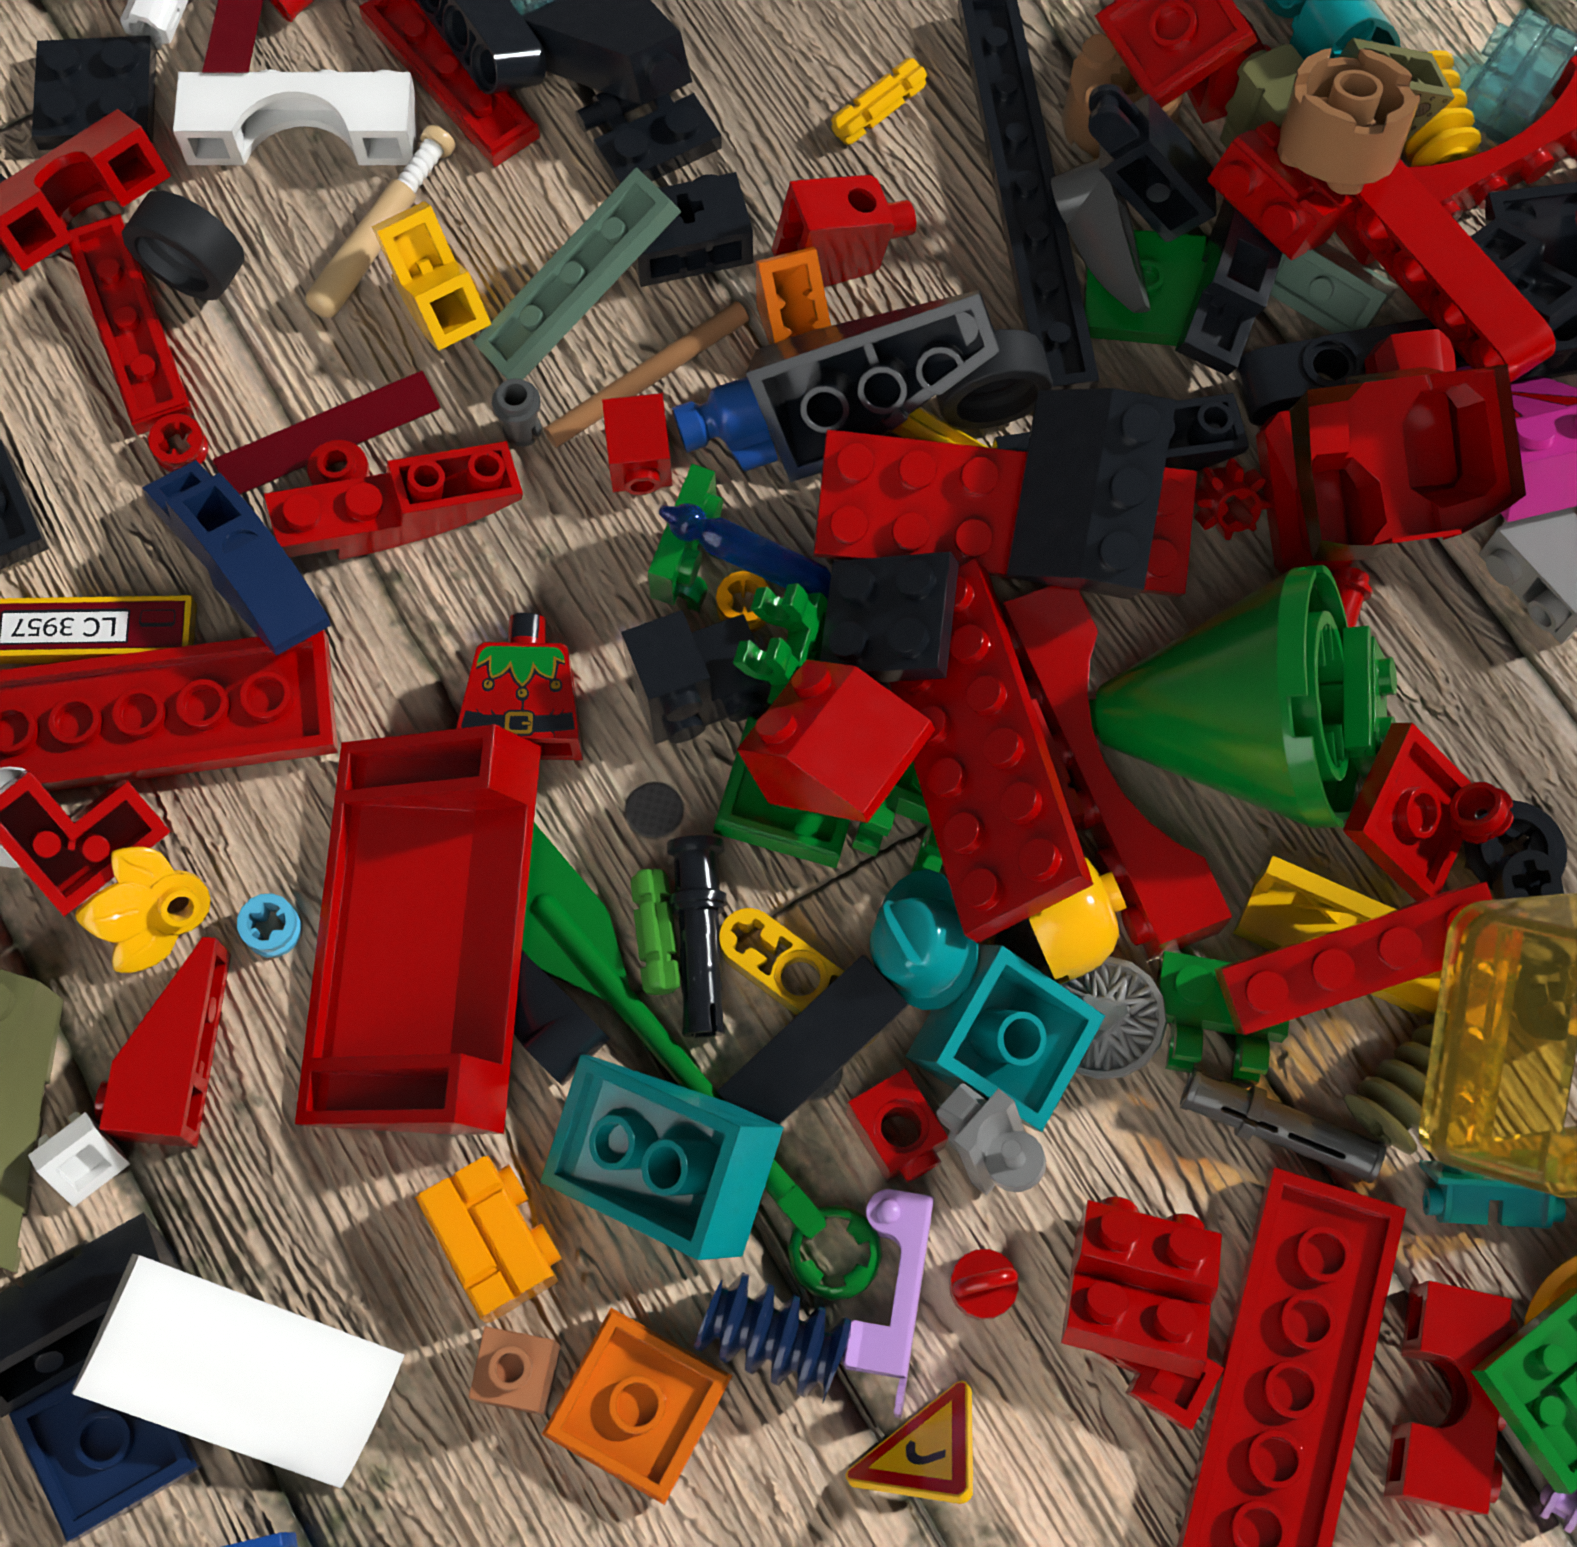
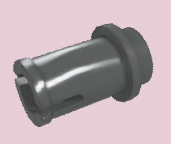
M518 378L506 380L497 387L493 393L492 407L495 415L503 423L502 429L507 441L515 446L525 447L535 442L532 432L538 438L541 435L542 427L537 414L540 410L541 399L538 390L533 384Z

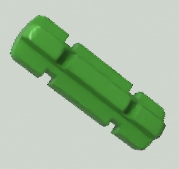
M643 869L637 871L630 881L632 901L639 904V909L634 910L638 954L640 961L646 962V967L640 968L642 989L648 995H668L674 993L681 985L679 962L672 960V955L678 954L672 907L669 906V902L665 901V897L670 896L669 878L662 869Z

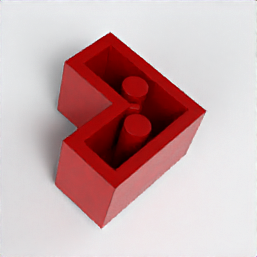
M28 770L23 771L0 789V844L64 917L115 877L111 865L112 851L127 847L143 846L151 848L171 832L129 781L120 779L72 818L64 812Z

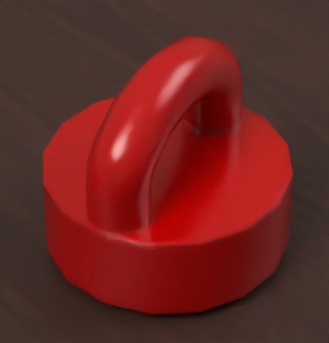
M976 1249L965 1254L953 1267L949 1279L950 1295L955 1306L964 1315L976 1320H992L1003 1315L1015 1302L1019 1290L1018 1273L1013 1264L1003 1254L991 1249Z

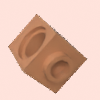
M484 1326L468 1399L481 1404L547 1416L561 1345L554 1339Z

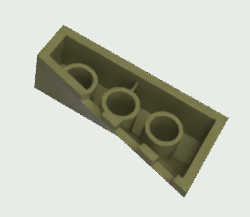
M0 969V1268L18 1273L22 1248L18 1247L23 1214L28 1215L32 1187L28 1185L32 1164L28 1155L34 1151L35 1145L38 1146L39 1138H41L44 1121L40 1118L45 1085L50 1084L64 999L40 981Z

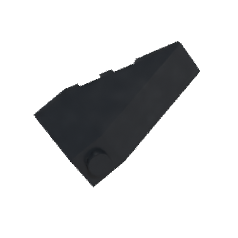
M976 290L811 330L756 349L746 375L789 481L794 482L822 472L827 429L882 435L889 429L892 431L905 422L909 414L936 394H943L1000 352V345L981 291Z

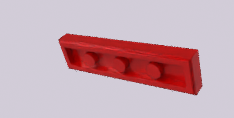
M368 0L359 6L362 20L401 64L411 72V75L494 168L540 138L537 123L507 91L489 95L483 93L477 87L416 0Z
M119 213L69 230L68 232L73 240L68 243L131 425L136 434L140 435L149 432L156 421L166 415L176 413L190 417L195 415L140 263L132 256L124 244L121 232L126 224Z

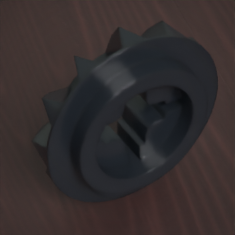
M1513 800V807L1510 811L1513 813L1514 819L1510 828L1504 834L1480 844L1469 843L1465 840L1462 842L1466 855L1464 868L1472 870L1480 883L1487 882L1489 890L1492 891V873L1505 850L1498 840L1504 844H1509L1514 839L1518 840L1521 836L1526 835L1528 838L1522 844L1524 846L1522 851L1537 850L1547 854L1557 864L1561 877L1567 863L1566 842L1556 822L1543 810L1522 801ZM1488 813L1481 815L1478 819L1487 816ZM1522 862V873L1512 876V883L1515 889H1526L1528 897L1531 899L1530 888L1540 884V877L1538 872H1527Z

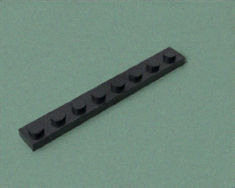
M958 0L957 8L1023 329L1036 335L1043 345L1053 381L1052 390L1098 388L1100 380L1067 227L1058 210L1052 192L1051 178L1055 176L1018 1Z

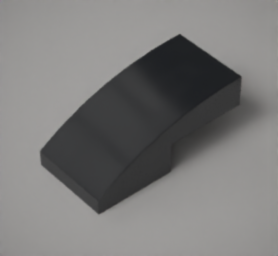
M1498 217L1471 236L1475 243L1546 320L1552 332L1577 314V278L1543 261L1545 241Z

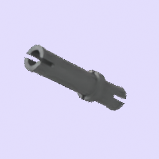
M1196 1067L1192 1070L1181 1096L1180 1108L1184 1110L1189 1109L1234 1127V1134L1238 1137L1249 1140L1254 1135L1299 1153L1304 1157L1314 1159L1359 1177L1369 1184L1376 1179L1385 1158L1386 1146L1382 1141L1372 1140L1327 1122L1322 1118L1309 1115L1267 1098V1091L1255 1085L1247 1090L1206 1074Z

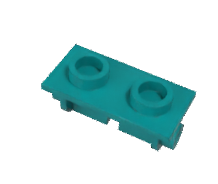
M1464 1152L1443 1153L1442 1161L1419 1160V1167L1435 1181V1188H1425L1423 1192V1211L1425 1215L1436 1216L1439 1223L1488 1225L1490 1200H1498L1497 1222L1501 1226L1549 1229L1553 1222L1562 1223L1566 1216L1565 1199L1562 1195H1556V1190L1575 1191L1576 1185L1553 1168L1551 1161L1534 1156L1510 1157L1509 1165L1486 1164L1483 1157Z

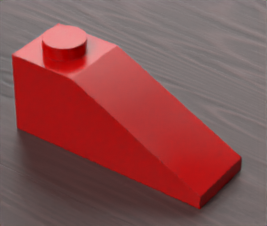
M201 938L113 1059L109 1079L103 1080L100 1083L95 1098V1117L100 1121L99 1130L114 1139L126 1142L197 1148L231 953L217 938Z

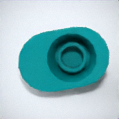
M926 869L912 872L899 880L885 896L870 934L872 960L879 972L892 983L910 1005L921 1010L942 1009L958 1000L971 984L978 965V943L964 935L949 882L943 874Z

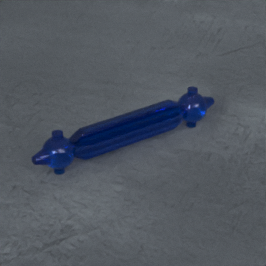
M683 503L677 507L664 505L660 507L658 514L669 524L672 534L677 539L685 542L698 540L706 552L779 586L787 588L788 584L798 583L807 594L821 592L828 599L831 573L826 566L725 518H707L705 512L695 504Z

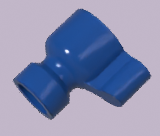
M748 377L714 387L710 391L707 401L699 405L690 401L672 407L674 419L686 453L707 447L710 439L718 437L724 441L743 472L778 461L768 426Z

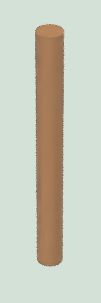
M738 301L733 302L544 427V432L554 447L558 448L604 417L602 399L638 395L748 322L749 316L745 308Z

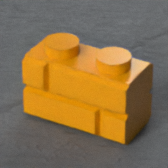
M488 1155L481 1157L455 1172L453 1176L441 1180L415 1197L479 1318L486 1324L520 1306L521 1303L532 1299L559 1281L551 1265L562 1260L542 1223L533 1229L529 1228L518 1208L519 1205L528 1201L529 1198L510 1164L497 1170Z

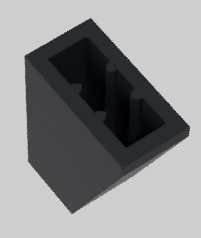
M555 0L521 15L543 46L546 56V71L639 105H644L692 82L681 32L651 0Z

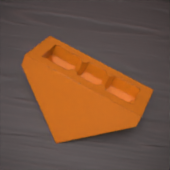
M815 247L756 261V307L769 345L811 330L831 326Z

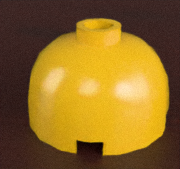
M1086 857L1085 860L1094 885L1029 917L1049 968L1060 985L1091 972L1101 966L1110 956L1119 937L1115 913L1127 908L1112 871L1099 876L1097 870Z

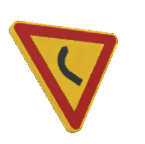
M958 1381L850 1467L845 1474L849 1484L855 1488L956 1504L968 1502L973 1496L972 1390L967 1382Z

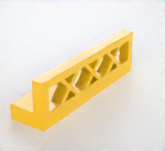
M1272 856L1256 877L1233 934L1272 950L1333 932L1396 909L1276 856ZM1492 953L1371 993L1370 995L1429 1021L1431 1015L1438 1009H1449L1472 1023L1481 1035L1484 1036L1499 995L1516 983L1522 964L1497 953Z

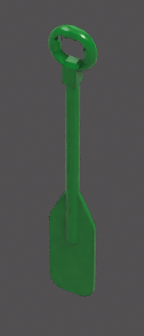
M534 822L522 942L523 952L543 972L611 1004L677 1085L725 1101L631 989L611 917L605 905ZM774 1159L764 1189L795 1226L788 1246L790 1268L798 1283L813 1296L830 1301L850 1299L866 1290L878 1275L882 1260L881 1240L877 1231L871 1227L868 1219L856 1209L839 1204L817 1208ZM841 1218L850 1221L846 1231L854 1237L857 1245L869 1243L870 1259L868 1267L866 1268L856 1263L850 1272L842 1275L845 1283L843 1287L831 1288L821 1285L820 1282L824 1273L816 1267L813 1260L801 1262L800 1248L803 1237L809 1240L816 1237L827 1227L825 1219Z

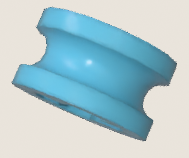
M260 894L249 899L242 906L237 917V930L241 939L255 954L266 958H274L289 953L297 945L302 934V923L298 913L283 897L275 894ZM270 912H276V916L285 926L283 930H272L269 940H262V934L254 926L257 921H267Z

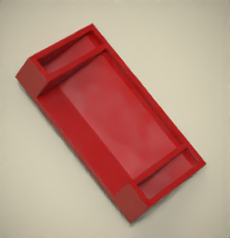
M496 724L341 742L294 1125L448 1135L504 1134L541 746Z

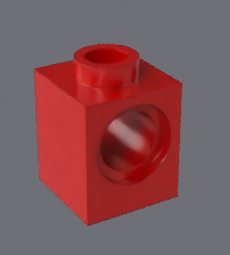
M663 393L602 399L613 492L626 491L634 495H645L657 491L660 487L673 486Z
M906 1068L848 1101L846 1116L886 1182L902 1174L906 1182L910 1183L925 1175L942 1162L937 1153L944 1149L949 1137ZM891 1117H905L916 1126L918 1140L907 1147L893 1146L884 1138L881 1125Z

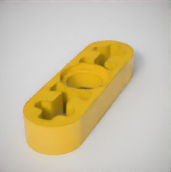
M755 908L739 909L731 913L721 926L719 934L720 950L727 964L796 1016L844 972L761 910ZM756 927L762 930L760 934L761 945L774 956L780 944L788 949L777 957L771 974L766 975L761 970L767 966V958L753 948L747 949L743 954L737 952L738 942L734 932L739 929L748 934ZM803 962L816 969L820 982L812 993L805 996H797L785 989L781 977L784 970L791 964ZM878 1035L875 1038H873L865 1047L872 1044L876 1040Z

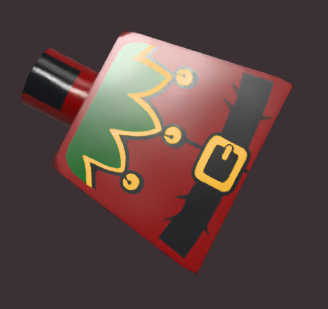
M534 613L513 614L509 617L507 642H483L476 648L456 729L496 724L541 746L540 760L583 761L584 751L568 646L561 643H545L546 619L543 616Z

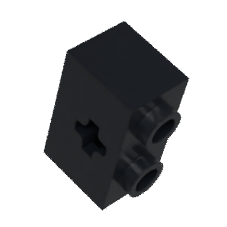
M736 172L719 176L708 174L690 182L662 188L658 187L682 212L634 261L640 287L753 263V229Z

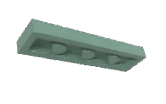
M636 167L491 322L492 325L486 327L473 343L508 380L513 378L523 380L682 211Z

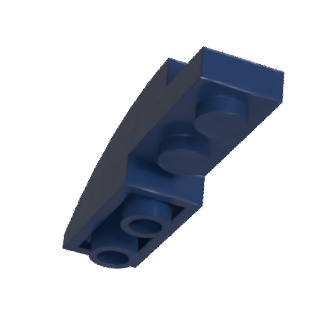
M195 460L142 487L150 508L207 568L213 587L276 656L331 626L327 613L294 563L257 514L221 473L211 476Z

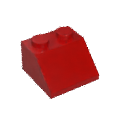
M806 660L793 674L790 682L768 710L757 720L756 725L739 745L737 751L768 804L868 823L931 737L935 728L930 719L858 667Z

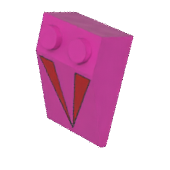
M1544 376L1511 382L1526 496L1501 512L1502 516L1507 522L1577 506V388Z

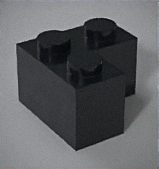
M683 610L621 632L629 681L654 744L670 740L671 743L689 741L699 736L707 725L729 718L732 722L746 720L748 716L753 717L761 712L764 704L768 703L771 683L748 676L733 664L740 641L750 640L757 646L744 614L691 632Z

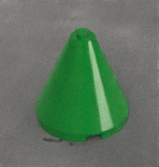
M1324 565L1292 568L1098 687L1096 698L1089 699L1094 734L1099 735L1105 747L1314 829L1344 827L1343 820L1348 819L1356 802L1359 772L1350 759V751L1344 749L1343 628H1347L1348 624L1342 599L1330 570Z

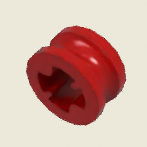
M179 413L169 414L158 419L150 429L148 435L149 448L159 465L167 471L173 472L195 460L201 465L206 459L208 441L197 421L190 416ZM179 434L183 440L186 434H189L186 440L190 448L187 451L178 454L177 450L173 448L172 453L167 454L171 450L167 442L170 437Z

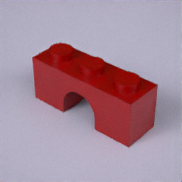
M116 109L0 183V248L23 272L73 240L66 228L70 221L86 208L104 201H114L121 207H125L171 177L143 128L122 111Z
M1430 1280L1409 1288L1401 1356L1426 1361L1438 1368L1449 1383L1452 1400L1448 1415L1436 1427L1413 1422L1392 1425L1384 1489L1385 1497L1464 1515H1489L1490 1503L1497 1501L1503 1480L1502 1464L1499 1460L1495 1459L1497 1433L1504 1430L1507 1422L1470 1370L1518 1332L1517 1321L1510 1318L1511 1298Z

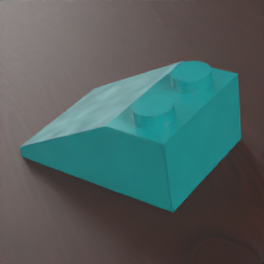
M580 1055L540 1183L696 1260L743 1257L784 1127L729 1102L590 1055Z

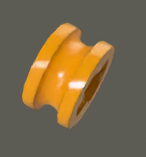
M739 571L725 577L718 586L716 594V608L719 620L722 622L744 614L751 632H756L762 628L766 622L753 611L747 613L745 606L742 613L733 610V595L741 592V596L744 599L746 592L755 595L758 587H768L770 589L764 578L749 571Z

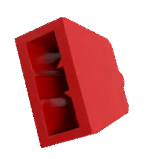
M872 175L790 181L771 250L774 256L815 247L825 288L877 271L881 266L890 239L914 235L916 231L915 211L909 200L887 203L878 179Z

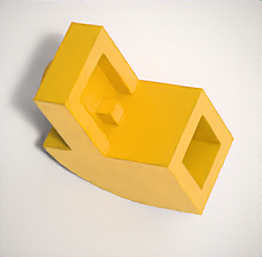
M423 201L371 226L393 272L391 277L406 307L424 336L438 351L492 325L468 270L454 259L430 204Z

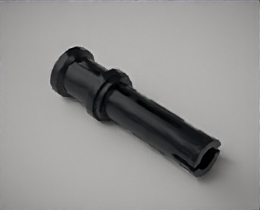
M709 835L683 836L667 842V853L674 857L675 893L669 896V906L672 907L673 914L679 916L681 987L683 995L682 1035L684 1037H693L694 1033L695 1038L716 1037L725 1034L721 998V958L718 930L719 914L724 912V906L727 905V895L725 892L720 891L718 855L725 852L724 839Z

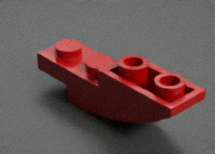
M503 441L388 460L386 473L265 493L263 494V507L271 534L289 558L336 550L338 560L391 549L467 525L521 500L523 491L508 443Z

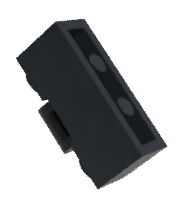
M144 1212L91 1242L87 1240L82 1241L22 1275L24 1287L20 1288L15 1284L0 1293L1 1418L81 1372L132 1254L146 1257L181 1271L172 1247Z

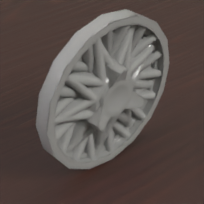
M1109 956L1101 966L1084 976L1061 985L1105 1015L1102 1024L1075 1071L1077 1074L1099 1080L1126 1077L1145 1066L1160 1048L1167 1026L1165 1001L1152 977L1134 963Z

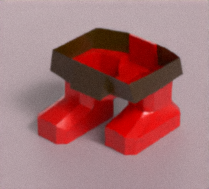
M1440 329L1392 334L1379 341L1365 358V375L1346 377V385L1307 390L1290 410L1281 411L1269 417L1255 437L1261 476L1266 481L1263 485L1264 496L1271 503L1270 508L1266 509L1275 568L1284 574L1296 567L1324 565L1332 573L1340 566L1351 567L1355 560L1376 558L1393 543L1443 537V540L1461 535L1505 511L1526 496L1508 364L1457 370L1454 343Z

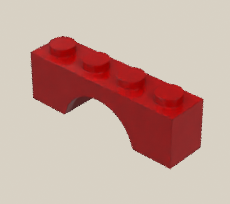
M1487 882L1468 884L1405 905L1391 912L1333 932L1278 947L1215 968L1214 971L1234 1028L1237 1033L1246 1035L1511 947Z

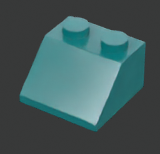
M978 944V965L971 984L958 1000L942 1009L931 1010L905 1057L953 1089H956L962 1083L966 1084L986 1101L1000 1089L1015 1101L1022 1124L1042 1132L1102 1024L1105 1015L1004 946Z

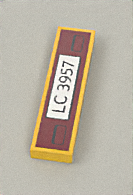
M192 595L0 598V664L59 663L194 645L197 603Z

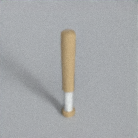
M428 125L420 136L422 144L419 150L415 152L414 157L410 159L409 164L405 166L404 171L400 173L398 179H392L376 202L307 291L306 303L317 315L325 318L334 317L380 252L381 246L371 226L409 209L416 199L415 193L427 178L433 166L436 165L438 159L447 158L453 152L455 141L444 129L436 125Z

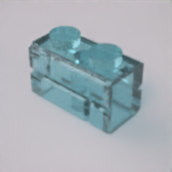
M1527 7L1519 11L1509 27L1499 22L1481 52L1482 55L1488 57L1487 61L1483 66L1473 61L1464 74L1459 89L1465 91L1468 103L1465 108L1471 110L1474 115L1475 122L1472 127L1479 130L1480 133H1486L1487 139L1499 145L1527 129L1554 89L1568 61L1574 56L1577 50V34L1557 23L1553 26L1550 25L1548 18Z

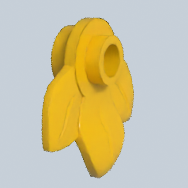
M143 846L127 847L112 851L111 865L117 882L93 895L75 912V918L78 923L97 938L115 943L111 963L113 970L121 973L142 971L164 960L171 953L179 934L187 933L198 927L204 921L210 909L211 899L209 891L198 876L188 871H174L161 852ZM177 897L189 898L188 905L181 911L176 913L167 911L168 905L173 899Z

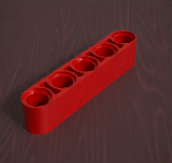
M1399 159L1391 174L1374 183L1364 184L1360 193L1351 194L1356 201L1342 221L1434 326L1440 329L1454 343L1456 351L1472 369L1508 364L1511 383L1554 355L1556 349L1555 337L1546 320L1401 159Z

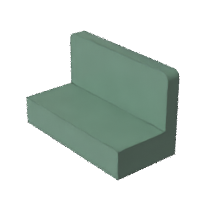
M1325 242L1311 251L1308 250L1305 254L1292 261L1282 254L1270 295L1333 334L1369 328L1384 303L1392 298L1398 286Z

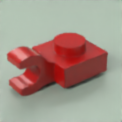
M1095 1352L1109 1362L1135 1374L1125 1392L1126 1394L1185 1431L1193 1429L1224 1370V1367L1207 1358L1200 1378L1197 1379Z

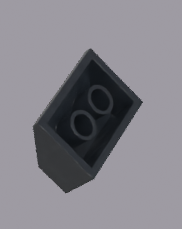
M1116 388L1039 390L1037 392L1005 577L1123 599H1130L1144 590L1176 400Z

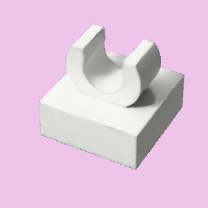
M78 1112L69 1116L71 1122L69 1125L51 1138L47 1134L39 1138V1147L28 1155L36 1172L73 1207L130 1165L122 1149L106 1133L99 1130V1125L86 1112L82 1115Z

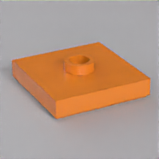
M610 1308L541 1435L665 1505L733 1375L619 1311Z

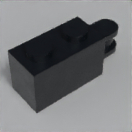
M1103 84L1094 88L1089 95V110L1091 114L1088 118V129L1090 134L1099 143V171L1165 242H1171L1216 217V189L1208 182V177L1214 169L1213 166L1150 94L1133 103L1116 85Z

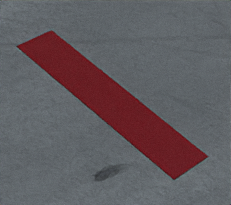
M218 0L202 73H249L263 0Z
M423 370L218 456L213 461L218 472L223 475L239 494H242L307 466L314 450L328 441L346 440L359 444L441 409V406Z

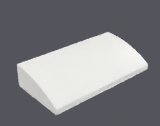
M132 1254L71 1393L342 1488L374 1428L405 1354L146 1257Z

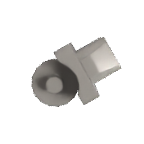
M960 1084L939 1107L937 1116L940 1122L951 1130L948 1136L949 1144L959 1153L971 1183L986 1196L995 1187V1184L1010 1192H1022L1031 1189L1040 1182L1045 1173L1046 1157L1038 1140L1025 1132L1015 1101L1000 1089L986 1101L966 1084Z

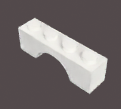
M262 70L249 73L179 72L173 133L187 165H245L254 149L263 140L279 131L294 127H315L337 135L351 148L358 165H408L410 159L414 157L417 151L419 105L411 72H394L391 70H377L375 72H337L334 70H320L317 72Z

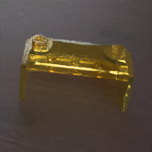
M1577 893L1474 902L1463 908L1456 915L1447 933L1419 1125L1420 1142L1429 1153L1447 1166L1561 1198L1577 1197V1126L1564 1127L1577 1053Z

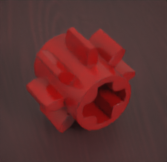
M1234 458L1228 460L1226 467H1219L1213 470L1205 467L1203 469L1204 477L1200 482L1199 489H1195L1194 500L1202 508L1196 513L1194 518L1204 530H1208L1216 525L1218 532L1225 540H1230L1233 532H1241L1247 529L1254 532L1257 529L1255 523L1259 519L1261 511L1271 506V503L1265 496L1258 492L1265 484V479L1255 468L1244 473L1243 468ZM1234 495L1230 502L1225 503L1229 497Z

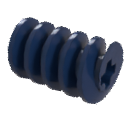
M742 1272L729 1287L722 1285V1279L707 1309L693 1348L703 1352L718 1337L720 1338L719 1359L722 1362L728 1364L743 1348L746 1350L745 1371L753 1375L767 1360H770L772 1384L779 1386L795 1371L797 1372V1395L805 1398L820 1382L823 1384L824 1402L851 1336V1319L842 1318L828 1332L825 1331L826 1308L818 1306L803 1321L799 1319L800 1297L792 1295L778 1310L774 1308L775 1286L768 1283L754 1298L748 1297V1274Z

